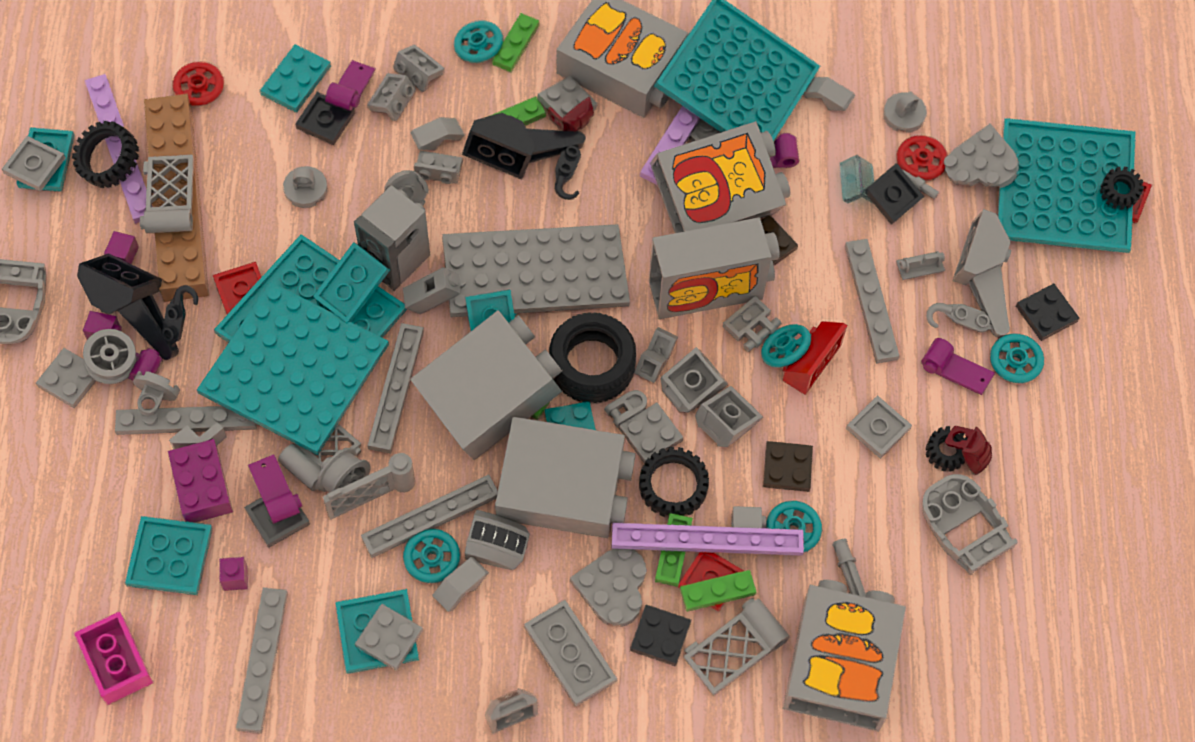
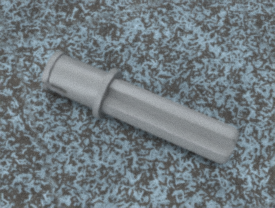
M847 539L833 542L832 545L839 560L837 565L842 568L850 594L866 597L855 566L856 558L852 557Z

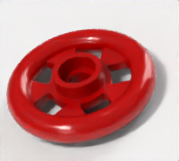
M192 62L180 68L175 74L172 84L175 95L188 94L191 106L206 105L219 97L224 87V78L216 66L207 62ZM196 71V73L192 74L190 77L187 76L188 73ZM209 72L213 76L208 79L204 74ZM187 83L189 89L182 90L181 84ZM209 85L215 86L211 92L206 91ZM192 93L201 94V97H192Z
M917 135L901 143L897 150V163L901 169L916 178L919 176L928 181L939 177L945 171L944 159L948 154L945 147L938 140L925 135ZM915 144L919 147L914 151H911L910 147ZM929 145L933 147L935 150L931 152L929 149L925 147ZM911 157L913 164L908 165L905 158ZM933 158L939 159L938 166L932 164ZM918 167H927L928 172H919Z

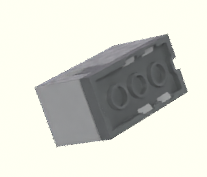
M391 185L354 221L358 245L390 269L382 282L394 291L430 256L426 210L420 203L411 201L401 189L397 190Z

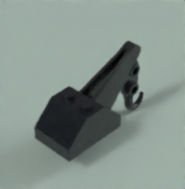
M498 113L474 120L462 155L521 180L529 163L560 155L554 170L556 180L554 189L560 198L573 200L578 196L579 191L567 194L563 191V185L575 173L581 158L579 149L582 148L585 142V135L580 131L528 129L521 120L504 113Z
M109 253L79 263L77 277L92 306L106 314L118 311L160 354L162 359L169 360L178 355L179 350L176 342L182 337L186 316L183 304L184 293H189L192 296L194 305L198 304V295L191 286L182 285L176 289L174 298L167 305L165 318H163L153 297L154 294L160 292L161 278Z

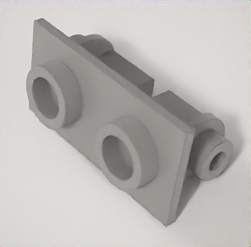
M939 251L896 260L902 280L945 271L942 261H945V256L943 252L939 253Z

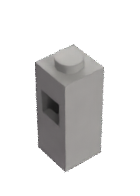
M442 267L404 287L405 308L422 314L461 294L458 273Z

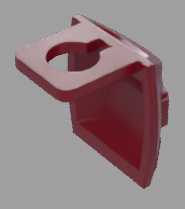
M590 97L576 105L563 118L553 108H547L549 119L561 131L583 129L594 116Z
M954 426L951 429L945 444L962 449L964 460L970 471L974 475L981 473L992 459V446L990 442L987 441L985 435L978 427H975L973 430ZM958 433H964L968 439L967 441L955 442L953 438Z

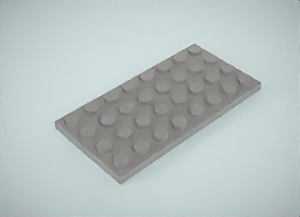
M618 224L442 234L445 268L458 273L460 279L461 294L449 299L450 317L468 316L465 296L508 289L511 290L514 313L627 307L630 304Z

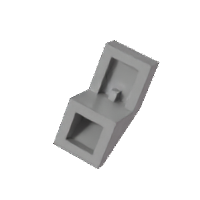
M814 77L803 94L805 98H821L829 111H845L855 97L852 91L829 77Z
M439 117L410 132L419 150L435 151L443 140H461L465 136L456 118Z
M658 327L654 332L648 349L642 353L634 373L655 383L672 354L678 336Z
M216 422L200 437L186 425L169 441L174 450L212 439L218 445L227 436L224 428Z
M470 557L443 580L432 596L448 612L453 611L466 593L475 591L489 572L474 557Z

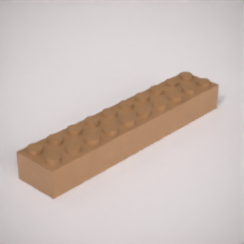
M188 94L144 99L148 157L193 155L194 157L193 230L155 233L158 277L162 279L159 290L164 302L171 301L174 298L176 289L182 285L191 286L196 291L198 298L209 296L193 116ZM179 163L176 168L179 171H183L188 166V163ZM154 164V170L158 173L166 167L164 164ZM171 170L163 177L170 181L177 174ZM181 179L175 186L181 190L187 185V182ZM159 180L153 185V188L158 191L166 184ZM170 188L163 195L170 199L176 192ZM180 197L174 204L176 206L187 205V200ZM158 198L152 203V206L160 207L165 202ZM184 293L183 300L192 298L189 293Z

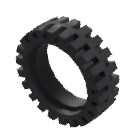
M97 122L96 127L93 125L89 126V132L84 130L81 133L84 136L83 139L78 137L77 142L79 146L74 145L73 150L77 153L72 154V158L75 160L73 161V166L82 178L100 188H104V186L111 188L112 184L117 186L120 184L119 180L124 182L127 179L126 173L128 175L132 174L133 171L130 168H135L137 165L134 160L139 159V155L136 153L139 151V147L136 145L138 142L127 129L116 122ZM108 137H119L122 147L116 163L101 173L93 172L90 160L95 147Z
M669 447L666 451L663 448L659 450V453L654 452L651 454V458H647L642 466L639 478V489L647 507L651 506V510L654 513L660 512V516L663 517L670 513L681 516L692 514L694 510L700 508L701 503L703 504L709 487L708 470L705 469L704 462H700L698 455L693 456L692 451L687 450V452H684L681 447H678V450H674V447ZM677 463L691 469L697 481V487L693 495L685 501L676 503L665 501L658 497L651 485L652 475L658 467L663 464Z

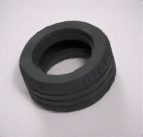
M597 312L578 314L564 321L551 338L549 354L562 370L553 380L568 397L582 402L601 403L617 397L631 382L636 364V344L628 328L618 319ZM584 341H599L613 349L617 356V362L605 373L587 375L580 373L572 367L567 357L576 345Z

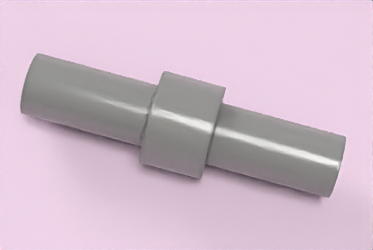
M903 170L919 191L924 192L933 199L938 196L939 191L926 184L924 179L919 176L916 178Z

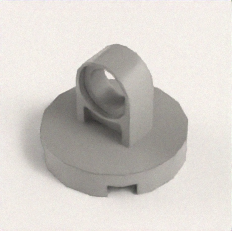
M912 91L892 95L884 106V120L895 131H898V129L906 130V133L916 131L923 125L927 115L923 100L914 95Z
M309 166L298 167L292 170L285 177L283 183L285 197L294 206L300 208L316 206L317 202L326 197L328 191L327 181L323 173Z
M403 170L395 173L387 181L384 192L392 185L397 190L401 189L414 203L418 202L422 206L425 204L426 201L424 199L429 189L426 181L419 173L412 170Z
M138 371L133 383L142 390L137 403L139 412L144 416L156 414L163 400L175 401L180 392L177 385L174 388L168 385L170 380L158 374L146 372L145 375H142L141 371ZM146 399H151L155 402V406L151 410H145L141 405L142 402Z

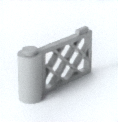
M193 155L148 157V161H144L143 173L147 175L146 211H144V216H140V227L145 229L146 233L193 230ZM179 163H188V166L183 171H179L176 168ZM154 164H164L166 166L159 173L154 170ZM172 170L177 176L168 181L163 176ZM183 179L187 182V185L180 190L175 184ZM161 180L166 185L157 191L153 188V185ZM171 188L176 194L167 199L163 194ZM183 197L187 200V205L176 206L174 202ZM158 198L165 202L160 207H152V203Z
M397 453L390 458L389 466L323 496L330 520L393 490L399 492L410 491L415 485L411 458L405 453Z
M749 599L742 605L744 610L702 643L698 644L695 641L685 649L687 654L684 655V659L713 696L770 652L781 647L790 638L760 599ZM738 622H741L746 628L745 637L731 635L732 627ZM750 633L753 638H748V634ZM717 638L728 639L726 652L712 650L713 641ZM730 640L745 641L744 653L729 652ZM747 642L758 643L763 651L758 655L746 654ZM697 653L709 654L707 666L696 665L692 657ZM711 654L726 656L724 668L710 667ZM728 656L743 658L742 667L738 670L727 669ZM745 659H751L745 664ZM701 670H706V676ZM709 671L724 673L723 681L716 687L708 680ZM726 673H730L731 675L726 678Z

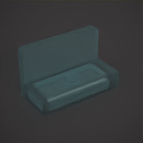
M858 155L840 162L843 201L850 203L863 197L872 203L864 190L874 182L873 165Z

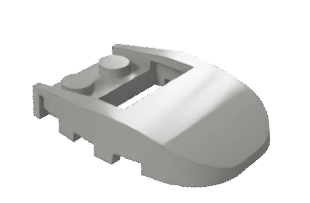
M0 259L1 284L38 288L33 311L0 307V344H14L28 339L38 323L45 304L46 267L44 263Z
M953 474L944 477L926 490L923 496L922 510L929 527L943 550L971 575L1009 549H1013L1018 541L1016 538L1011 539L1006 530L1008 524L1004 517L1000 516L993 499H988L980 491L981 487L969 477ZM981 512L993 527V530L960 551L956 547L954 548L945 534Z

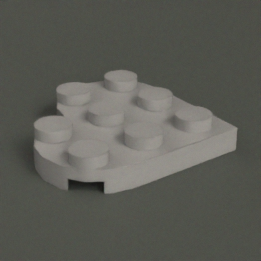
M991 123L956 147L944 159L948 177L956 185L969 184V186H973L981 182L986 187L999 186L1003 188L1016 179V173L1020 165L1015 152Z
M612 549L570 577V582L600 620L607 625L609 623L614 626L621 625L623 627L632 623L639 615L642 599L638 589L643 584L646 576V564L642 556L633 549Z

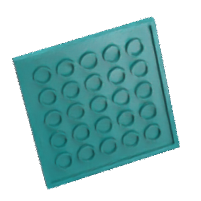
M712 0L654 87L720 132L757 122L760 133L768 131L774 141L821 66L726 0Z
M1005 118L1002 138L1015 152L1020 163L1016 179L1003 188L999 187L997 216L1010 241L1130 253L1133 204L1129 209L1125 206L1124 210H1120L1118 205L1116 209L1112 208L1114 205L1112 203L1108 206L1106 204L1107 199H1102L1103 193L1100 194V186L1111 169L1115 171L1116 167L1119 166L1121 170H1123L1124 166L1128 167L1127 171L1129 172L1131 169H1134L1136 131ZM1116 182L1114 184V189L1118 193L1128 194L1130 192L1127 184L1123 182Z
M301 234L214 329L215 334L229 343L270 282L332 312L313 296L340 260ZM378 286L352 323L383 338L407 309L403 302Z
M270 282L197 388V393L318 455L389 346V341L350 321L346 323L336 314Z

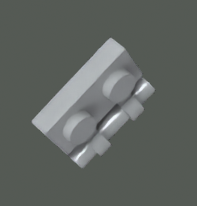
M754 296L724 321L722 327L737 341L745 336L748 341L743 347L749 352L754 347H759L762 344V340L768 335L773 334L777 330L776 328L781 325V321L778 318H774L772 321L768 320L767 317L770 315L771 310ZM760 324L763 329L756 334L753 329Z

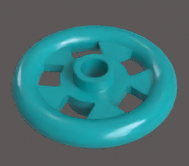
M482 20L463 26L454 39L456 54L464 61L471 63H480L491 59L500 51L503 45V34L500 28L492 22ZM491 31L494 36L488 38L486 34ZM463 40H468L467 46H462ZM489 44L493 45L488 51L485 50ZM470 51H478V53L470 54Z
M790 324L777 329L765 340L762 346L761 357L768 366L776 368L785 367L798 361L809 349L811 343L809 330L799 324ZM800 334L801 337L796 340L794 337ZM775 347L776 351L770 353L771 348Z
M1015 333L1002 336L994 343L990 352V361L995 372L1003 379L1013 383H1026L1035 379L1042 372L1044 354L1035 340L1026 335ZM1010 343H1019V347L1010 348ZM1031 349L1034 357L1029 358L1026 350ZM1000 351L1007 353L1006 360L999 359ZM1017 357L1020 361H1016L1013 358ZM1029 364L1032 370L1026 373L1023 368ZM1007 365H1009L1013 369H1016V372L1011 373L1007 371Z
M785 501L775 506L769 513L766 520V529H790L789 527L794 525L798 530H803L804 553L811 550L819 542L822 535V523L817 512L808 504L800 501ZM794 510L803 512V519L793 516ZM780 514H784L787 517L783 524L777 521ZM805 524L813 525L812 533L805 532Z
M427 529L409 539L403 552V561L405 568L415 579L424 583H438L457 569L460 562V549L456 540L449 533L439 529ZM434 538L443 541L441 547L432 544ZM420 542L424 543L426 546L421 552H418L415 547ZM444 552L451 553L450 562L443 561ZM430 554H435L436 558L434 560L428 559V556ZM420 559L424 565L420 569L414 564V561ZM440 566V572L430 573V568Z

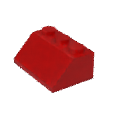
M821 321L817 328L813 326L810 330L811 343L809 349L798 361L783 367V381L806 395L842 346L848 325L840 322Z

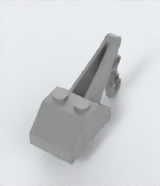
M983 209L972 221L952 280L963 285L969 284L981 311L964 304H933L928 308L926 318L928 323L934 328H938V324L934 322L932 316L934 312L940 311L945 313L954 323L977 332L991 330L992 334L997 338H1001L1009 332L1010 327L1001 267L1010 257L1011 250L1008 248L1011 241L996 213Z

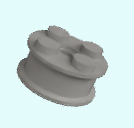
M104 329L94 333L88 338L83 349L86 371L94 380L103 384H116L126 380L130 376L129 374L136 362L133 341L128 335L115 329Z
M344 448L333 457H328L323 461L321 465L322 470L317 479V487L323 492L327 491L330 493L338 488L349 485L369 475L370 463L366 460L358 459L356 452L352 448Z

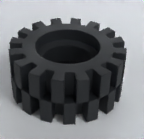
M1119 166L1116 167L1115 171L1111 169L1106 174L1100 186V194L1103 193L1102 199H1107L1106 204L1108 206L1112 203L1114 204L1112 208L1116 209L1118 205L1120 210H1124L1125 206L1129 209L1132 204L1135 205L1144 189V186H1142L1144 182L1143 179L1139 180V173L1134 175V169H1131L1129 172L1127 171L1128 167L1124 166L1123 170H1121ZM1116 182H1123L1129 186L1130 192L1128 194H1120L1114 189V184Z
M946 426L945 430H943V427H940L938 431L935 430L930 436L926 445V457H930V464L936 463L934 466L936 469L941 466V471H946L949 468V472L954 471L955 467L959 469L965 463L962 449L956 448V454L953 456L944 455L940 451L939 445L945 442L951 431L950 426ZM958 433L954 436L953 441H967L968 438H963L964 433Z

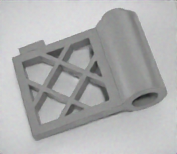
M338 424L335 428V435H331L327 440L335 441V450H321L318 454V459L315 456L316 454L297 444H291L282 451L278 461L309 489L315 491L318 489L317 479L322 470L321 465L323 462L321 461V455H335L341 451L338 450V441L350 442L352 444L350 448L358 455L361 453V443Z

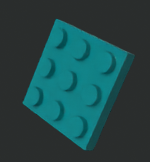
M141 516L125 580L126 586L198 595L212 534V526Z
M407 589L335 602L347 674L387 667L386 664L358 649L355 643L381 604L412 621ZM416 643L403 663L419 660Z

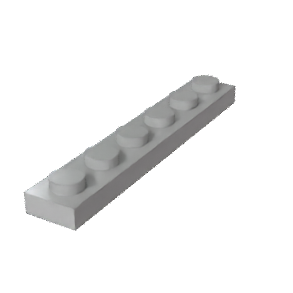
M868 239L846 242L845 249L876 364L896 361L899 359V352Z
M401 323L368 442V449L390 454L392 452L410 379L412 378L424 333L423 327Z
M223 406L159 408L157 413L152 416H144L138 409L116 410L115 432L117 435L178 433L186 425L194 432H206L216 422L224 428V431L257 430V424Z
M486 475L362 534L361 538L371 558L376 557L409 541L411 537L422 531L434 529L495 500L498 490L490 475Z
M264 587L262 589L236 725L237 731L262 734L287 601V590Z

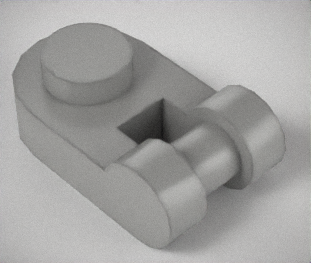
M633 390L608 404L604 410L608 416L611 415L613 417V423L619 428V425L646 409L647 398L643 392ZM622 407H624L626 410V412H624L623 414H621L619 411V409Z

